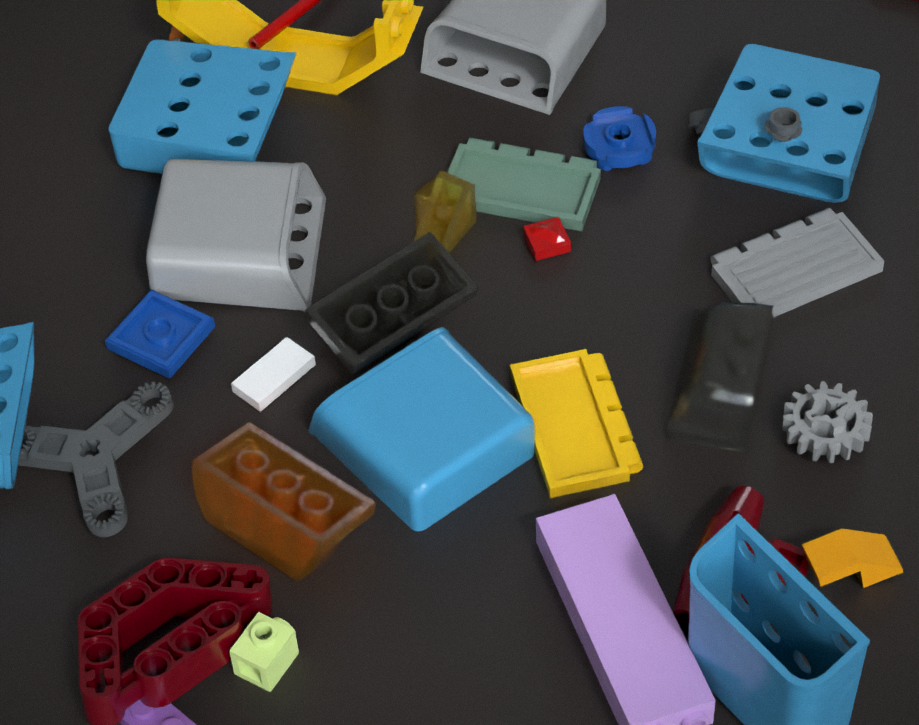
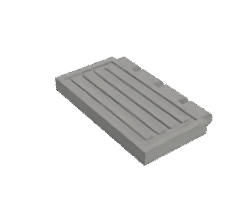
M831 208L805 217V223L802 220H797L775 229L772 233L773 237L766 233L741 243L740 250L734 246L712 255L710 258L712 263L711 276L751 327L883 271L884 267L882 257L843 212L835 214Z

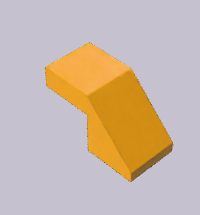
M839 529L802 544L803 553L820 587L856 573L863 588L903 573V568L884 534Z

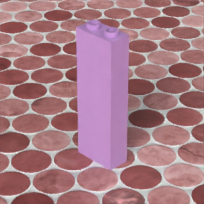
M616 495L606 496L536 518V543L618 725L713 724L716 700Z

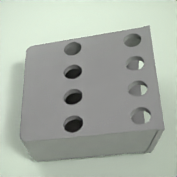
M451 0L427 28L420 73L550 115L606 25V0ZM448 57L457 61V63L448 67L441 66L438 63L439 60ZM479 67L488 71L486 75L481 77L472 76L469 73L472 69ZM506 78H515L520 83L514 87H506L500 82ZM538 88L549 90L547 97H537L532 92Z
M168 160L163 169L146 251L150 290L152 289L173 300L310 312L326 196L308 165L304 162ZM303 203L311 207L308 213H295L296 204ZM299 230L307 234V237L302 241H291L292 231ZM288 259H300L303 265L298 269L291 270Z

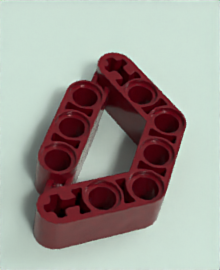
M161 558L83 608L78 617L79 686L87 722L91 725H116L124 717L125 710L138 700L148 707H164L231 661L229 650L244 632L243 626L250 623L258 612L269 616L272 612L270 578L267 570L261 566ZM174 616L191 617L143 650L135 658L134 666L124 672L123 651Z

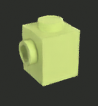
M258 612L229 650L234 674L271 692L299 654L295 629L287 621L279 617L272 619Z

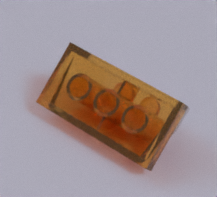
M250 422L195 458L192 462L195 495L204 518L210 524L297 581L311 574L329 559L350 532L374 515L375 501Z

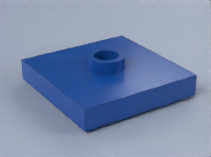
M151 289L110 334L105 343L108 350L171 379L215 328V322L213 317Z

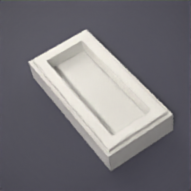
M286 337L231 383L232 391L261 412L316 365L315 356Z

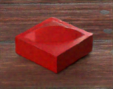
M559 217L523 226V236L535 261L571 252V241Z

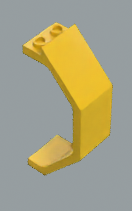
M156 0L158 15L198 44L251 49L248 40L269 24L237 0ZM383 0V19L375 18L373 26L356 36L347 37L287 27L260 48V50L297 52L285 87L338 95L404 55L423 7L415 6L414 0Z

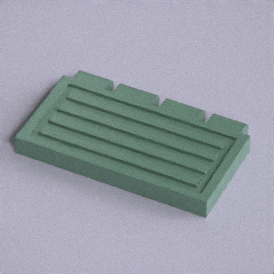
M470 137L467 144L459 143L438 194L439 204L535 223L559 217L564 228L583 231L601 180V169L597 168V160L571 156L569 163H565L564 154L536 149L534 156H530V148L501 143L499 149L495 150V142Z

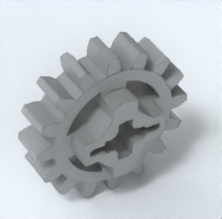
M821 381L820 387L817 390H814L809 384L805 385L804 395L794 391L791 402H786L784 406L782 431L787 432V443L793 444L798 442L797 453L801 455L807 450L811 451L813 461H817L820 455H826L828 462L834 463L835 455L838 454L845 460H849L851 450L861 453L864 441H869L873 414L867 412V400L856 402L857 391L851 390L846 394L842 392L841 383H838L834 389H828L826 382ZM854 424L852 430L849 431L850 425Z

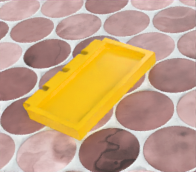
M583 349L510 365V377L518 401L534 419L535 453L550 498L629 482L630 474L638 473L643 469V463L636 444L632 441L633 436L625 414L621 410L622 406L613 381L610 380L611 375L603 354L594 353L588 355L587 350Z

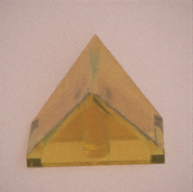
M440 170L437 176L414 193L416 236L414 241L441 253L449 254L476 222L475 184Z

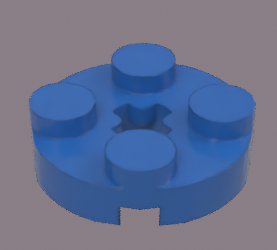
M624 106L605 108L596 112L593 115V121L588 125L586 122L583 129V146L587 155L593 160H597V168L604 171L644 165L652 159V153L656 146V127L652 119L643 113V118L633 114V108ZM614 135H621L625 139H614Z

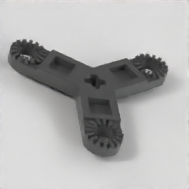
M152 382L150 385L144 383V387L139 386L138 391L135 390L130 398L125 402L122 400L86 431L42 425L41 427H32L25 424L23 439L28 441H26V445H22L23 449L20 452L18 465L74 472L84 520L90 532L98 537H109L117 534L125 527L128 521V513L116 460L169 416L173 410L174 401L167 386H163L160 382L158 384ZM149 399H162L159 401L160 404H156V408L152 406V409L150 407L146 409L143 406ZM89 450L93 452L99 451V453L95 456L91 454L85 455V453ZM115 510L112 520L108 518V522L106 520H103V523L100 520L97 522L96 518L101 512Z

